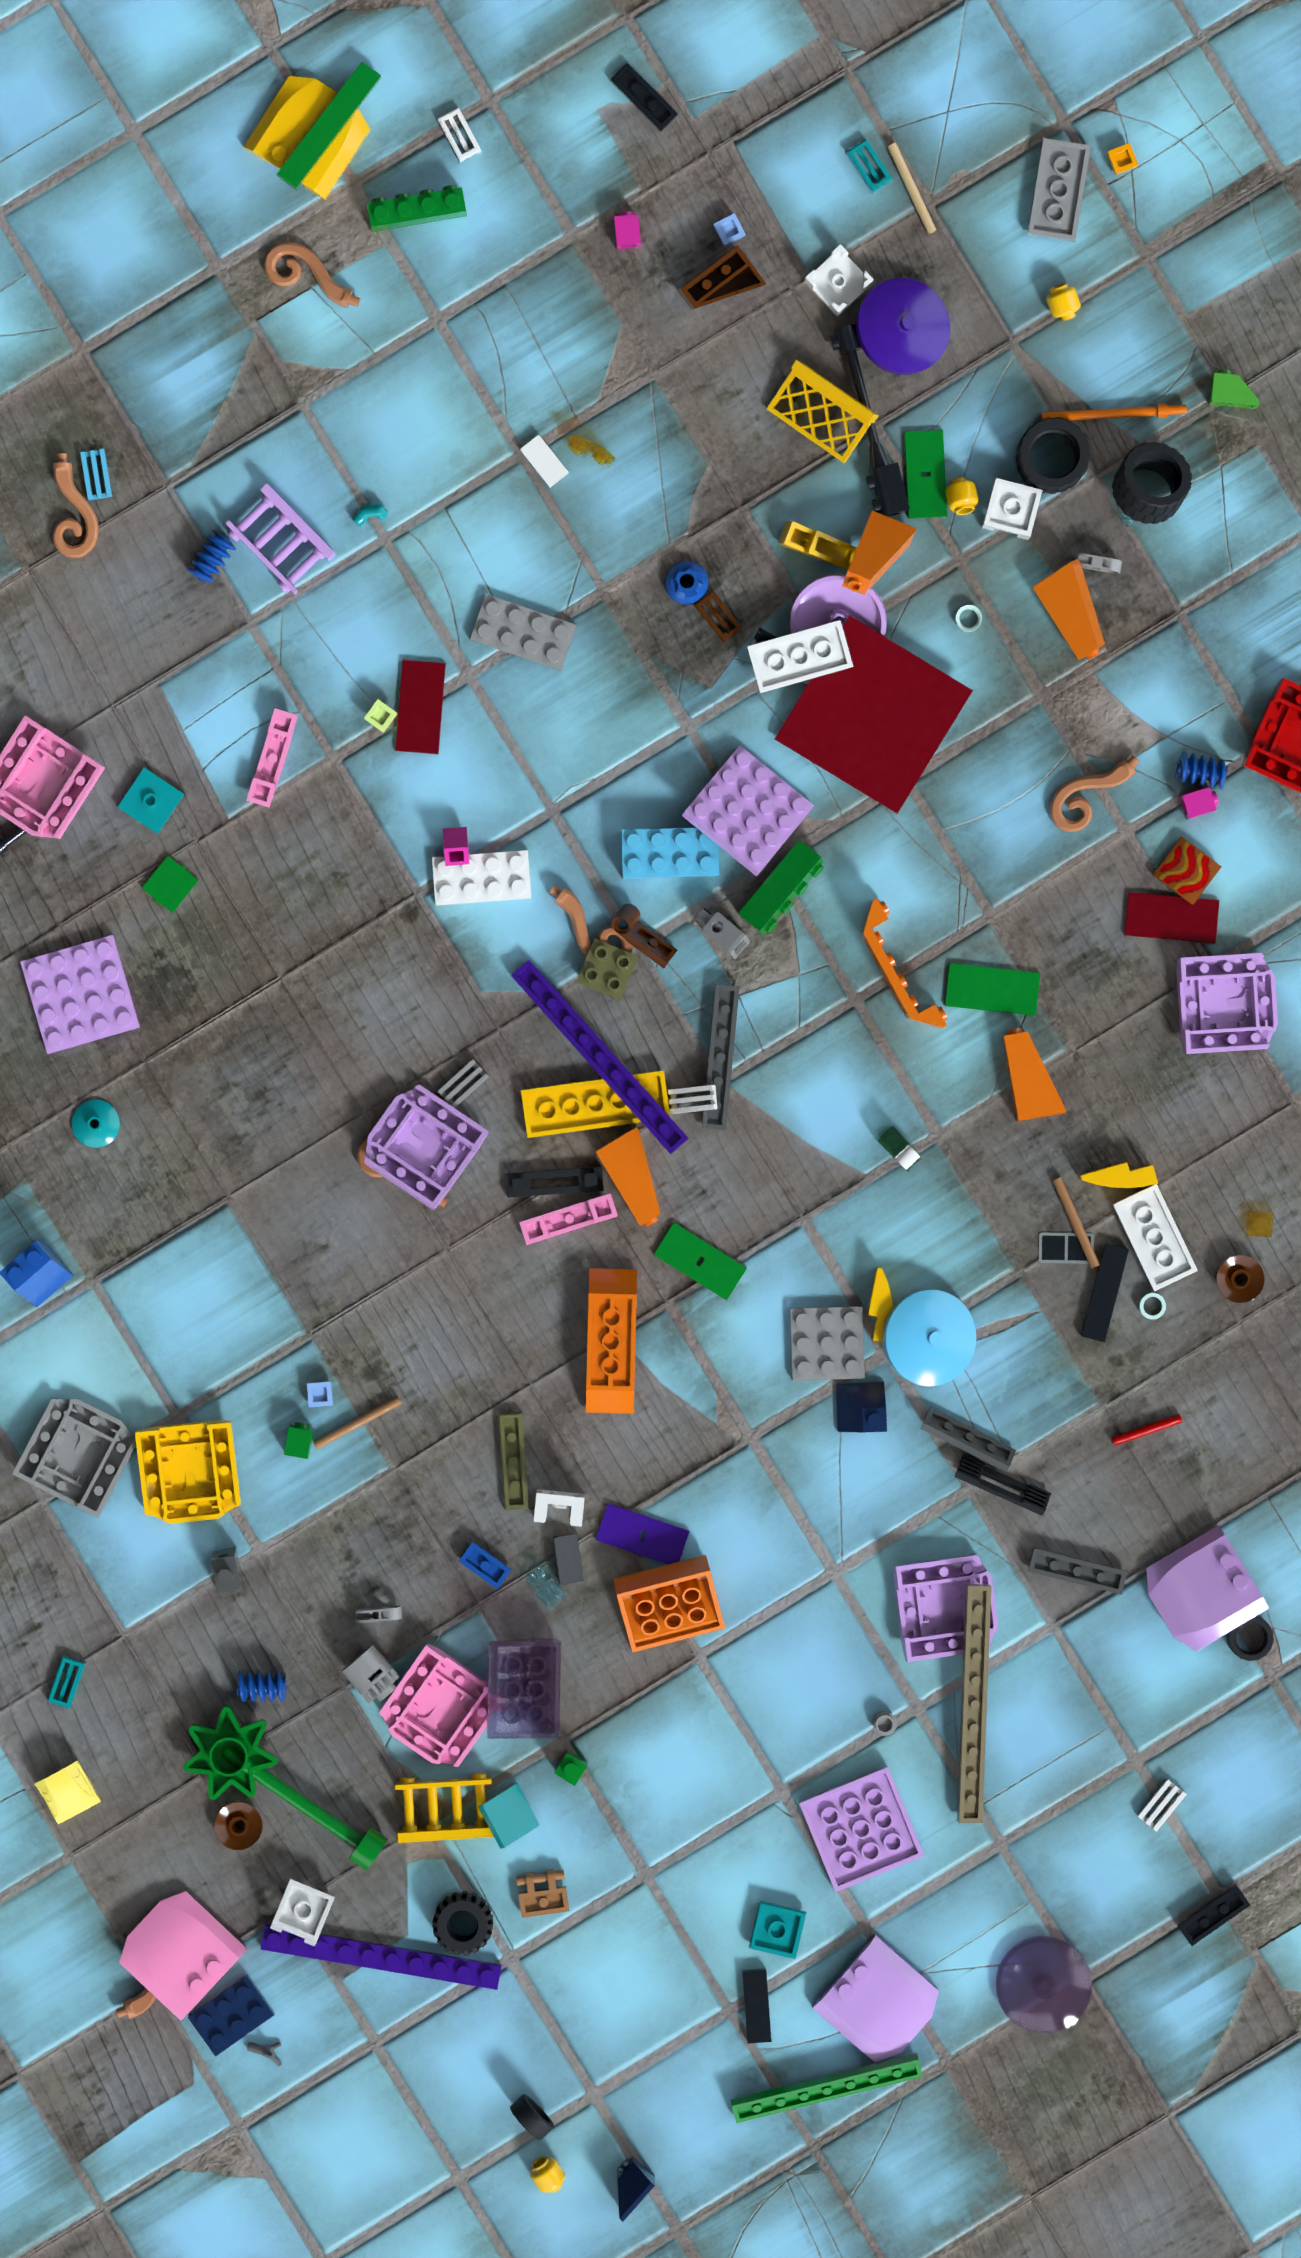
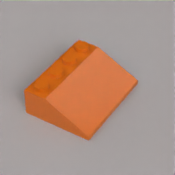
M706 1555L613 1579L632 1653L725 1629Z

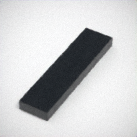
M1105 1243L1081 1333L1082 1337L1105 1342L1129 1249Z

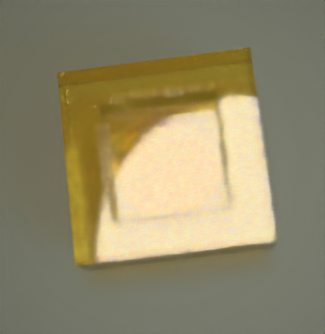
M1248 1212L1247 1236L1272 1237L1273 1213Z

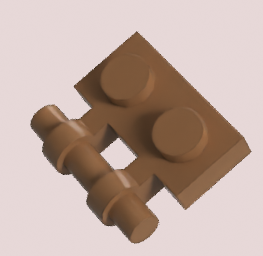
M547 1869V1872L533 1874V1872H527L523 1876H516L517 1886L527 1885V1892L518 1893L522 1918L569 1911L566 1886L556 1887V1880L565 1879L564 1870L554 1871V1869ZM548 1882L549 1888L535 1890L534 1884Z

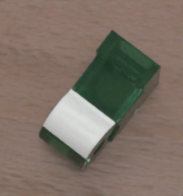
M893 1126L876 1140L907 1172L922 1159Z

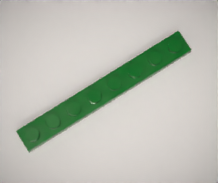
M915 2053L730 2099L736 2123L920 2078L923 2075L918 2055Z

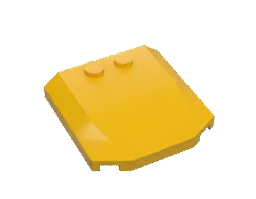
M289 76L243 146L244 149L280 170L337 95V92L317 79ZM359 109L301 183L306 189L323 200H326L370 132V127Z
M211 1420L155 1426L135 1431L145 1515L157 1517L169 1524L210 1520L222 1517L226 1512L241 1504L231 1420Z

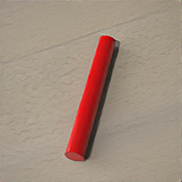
M1176 1414L1111 1438L1114 1446L1183 1423L1180 1414Z

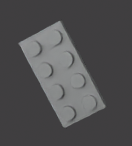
M1043 138L1027 235L1069 242L1076 241L1091 145Z
M485 594L470 640L561 671L577 625Z

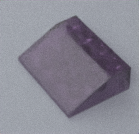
M556 1638L489 1641L488 1739L559 1738L561 1641Z

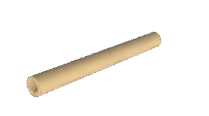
M893 143L887 148L927 233L931 234L936 231V227L897 144Z

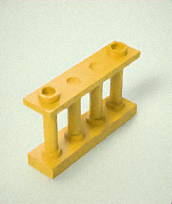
M473 1773L472 1777L418 1781H414V1777L400 1778V1782L395 1783V1790H403L405 1826H403V1830L398 1831V1843L494 1837L478 1807L486 1802L485 1784L492 1783V1776H486V1773ZM475 1785L477 1821L475 1825L465 1826L462 1818L461 1786ZM437 1787H451L453 1812L451 1827H441V1824H439ZM427 1788L429 1824L427 1828L417 1829V1825L414 1822L413 1789Z

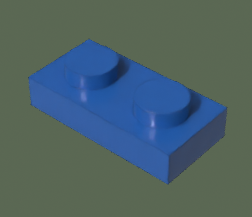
M473 1541L459 1559L461 1564L496 1589L500 1587L512 1570Z

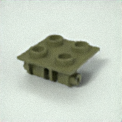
M594 938L576 982L621 1001L639 956Z

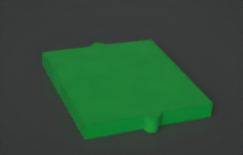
M167 856L142 889L155 899V903L162 904L173 913L199 880L190 874L185 866H180Z

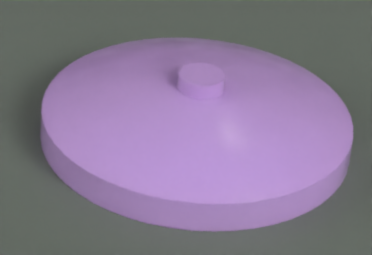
M846 574L825 575L809 583L796 598L790 616L791 634L841 620L843 627L850 615L885 636L887 628L886 610L880 596L872 587L863 595L842 586Z

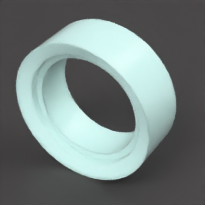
M973 605L961 607L955 616L956 625L964 632L975 631L982 622L980 610ZM964 610H972L977 614L978 621L975 626L967 628L960 623L959 617Z
M1147 1293L1139 1301V1311L1148 1319H1157L1166 1310L1165 1300L1159 1294ZM1149 1297H1156L1161 1302V1310L1156 1315H1148L1144 1311V1302Z

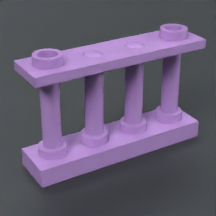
M266 483L260 489L263 494L261 497L262 501L236 526L228 521L226 523L229 528L227 533L236 542L240 539L280 580L277 584L285 593L288 594L291 591L295 595L298 591L293 584L319 559L322 560L325 557L330 561L336 554ZM275 506L281 512L278 514L279 518L251 543L242 533L269 507ZM292 523L298 529L295 532L296 535L268 561L259 550L285 525L288 526ZM308 540L314 546L313 552L285 578L276 567L302 542L305 543Z

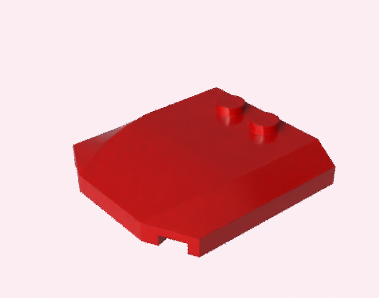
M1281 678L1273 690L1245 752L1242 766L1301 794V686L1288 679Z

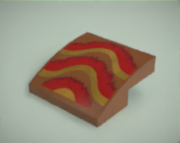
M1180 837L1152 873V876L1193 905L1222 866L1183 837Z

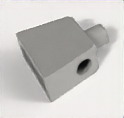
M704 908L697 915L696 920L704 926L702 931L732 958L736 959L750 943L748 937L719 912L713 915ZM718 927H723L721 932H715Z

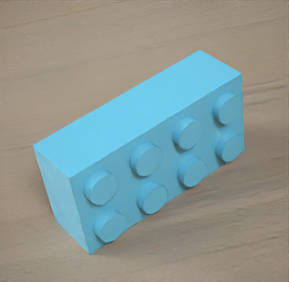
M697 828L622 829L623 879L719 877V846Z

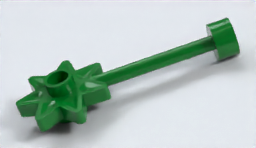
M225 1705L221 1711L216 1728L200 1724H192L190 1726L189 1733L200 1751L185 1762L183 1770L188 1773L208 1775V1796L211 1800H216L231 1784L248 1797H254L257 1792V1781L353 1847L354 1849L348 1859L365 1871L368 1870L388 1839L371 1827L362 1836L267 1771L265 1768L273 1767L277 1764L278 1757L258 1745L267 1726L265 1719L241 1726L232 1707Z

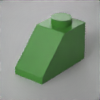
M1219 369L1218 373L1214 372L1211 376L1209 405L1257 409L1260 406V400L1239 375L1232 374V370Z

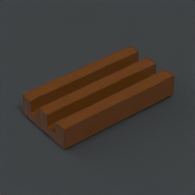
M713 590L694 605L723 643L743 629ZM710 598H712L716 602V604L720 607L723 613L735 626L733 630H731V628L727 625V623L723 620V618L719 615V613L708 601ZM703 604L706 605L728 634L724 636L701 607Z

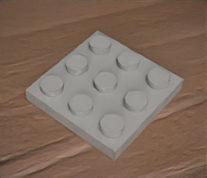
M862 1306L790 1308L792 1381L865 1379Z

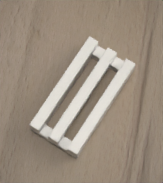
M459 108L438 118V122L460 163L481 152ZM455 115L460 120L474 147L471 150L453 119ZM449 120L466 153L461 154L444 121Z
M715 1085L668 1090V1095L671 1096V1099H669V1104H671L672 1108L670 1109V1114L717 1109ZM710 1091V1095L677 1098V1094ZM711 1100L710 1105L678 1108L679 1103Z
M1166 1779L1137 1816L1157 1832L1187 1794L1169 1779ZM1168 1786H1170L1172 1788L1170 1792L1165 1796V1798L1161 1801V1803L1157 1806V1808L1153 1811L1149 1818H1147L1145 1816L1147 1812L1152 1808V1806L1156 1803V1801L1160 1798V1796L1164 1793ZM1177 1792L1178 1796L1173 1800V1802L1169 1805V1807L1165 1810V1812L1161 1815L1157 1822L1153 1823V1820L1157 1817V1815L1161 1812V1810Z

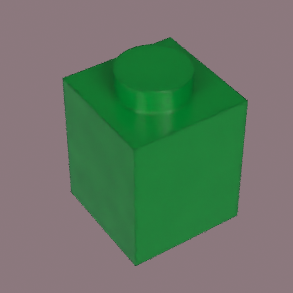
M295 1422V1426H289L284 1455L304 1459L309 1458L314 1429L309 1428V1424Z
M567 1750L555 1768L554 1774L575 1786L585 1771L588 1762Z

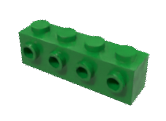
M457 185L445 186L443 191L433 192V189L421 190L419 195L410 196L409 193H402L396 195V199L386 200L385 197L372 199V203H367L372 233L467 216L462 187L457 188Z
M799 840L740 910L738 915L762 936L767 932H772L777 926L779 917L782 914H787L792 908L793 900L797 896L804 894L808 888V882L822 872L824 860Z

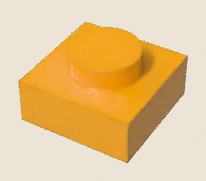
M1130 143L1107 151V156L1115 176L1138 167V162Z

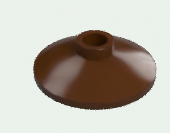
M1235 1255L1226 1259L1220 1265L1217 1271L1216 1282L1219 1291L1226 1299L1235 1303H1246L1255 1299L1261 1293L1265 1276L1262 1267L1255 1259L1246 1255ZM1236 1275H1243L1244 1280L1242 1283L1235 1281Z
M233 1802L224 1806L219 1811L215 1819L214 1829L218 1840L224 1846L232 1850H244L250 1848L258 1841L262 1833L263 1823L259 1812L252 1805L245 1802ZM242 1821L244 1827L241 1829L236 1828L235 1822Z

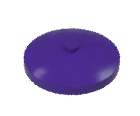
M894 278L880 283L864 297L857 311L856 333L862 350L876 366L889 373L912 375L926 370L943 355L950 338V320L944 303L930 287L917 280Z

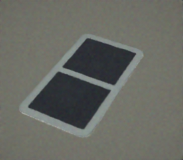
M1042 1232L1039 1234L1040 1263L1089 1264L1076 1233ZM1086 1233L1094 1250V1235Z

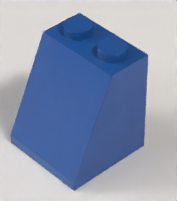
M42 1239L33 1242L0 1271V1275L12 1289L36 1307L41 1305L74 1276Z

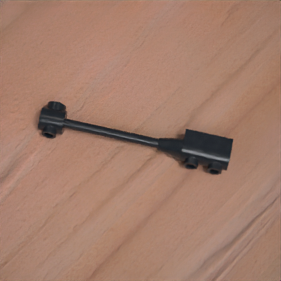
M856 324L837 328L834 330L835 335L830 336L833 350H839L840 355L847 354L859 402L871 409L856 352L862 349L857 338ZM871 423L867 429L870 442V476H866V482L869 491L874 490L876 499L872 500L873 509L875 512L887 517L909 512L910 508L898 462L889 464L883 446L879 443L875 423Z

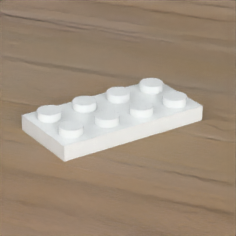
M841 620L747 646L760 693L854 667Z
M528 850L470 854V864L445 866V856L432 857L436 906L532 899Z
M1157 1184L1112 1204L1154 1292L1198 1271Z

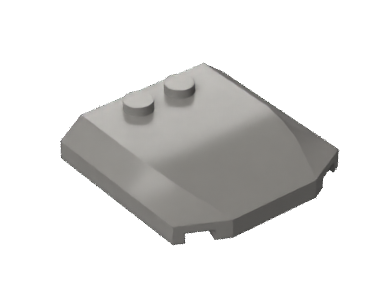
M51 1399L12 1475L99 1518L136 1447V1440L121 1420L79 1399Z

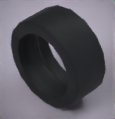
M1256 1616L1243 1624H1256L1262 1629L1264 1641L1259 1649L1248 1652L1238 1646L1236 1634L1241 1626L1226 1634L1229 1648L1240 1659L1247 1661L1259 1660L1265 1657L1272 1649L1274 1642L1273 1631L1270 1625L1260 1616Z
M522 2094L510 2106L514 2117L536 2139L542 2140L554 2128V2124L549 2116L529 2096Z

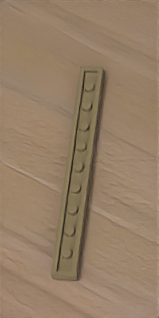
M966 1584L957 1803L958 1823L983 1822L991 1611L990 1584Z

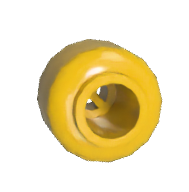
M1063 283L1050 288L1046 301L1051 315L1055 318L1061 317L1062 321L1075 317V312L1081 307L1075 287Z
M964 477L953 479L952 483L945 490L949 509L956 512L957 515L972 513L979 503L974 482L966 480Z
M542 2156L532 2163L530 2178L541 2192L555 2193L563 2185L565 2172L554 2157Z

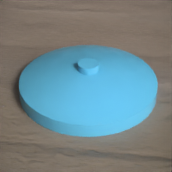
M932 1289L915 1291L899 1300L888 1314L883 1328V1348L891 1367L905 1380L924 1386L945 1384L959 1376L971 1361L976 1345L975 1324L967 1307L955 1296L944 1291Z

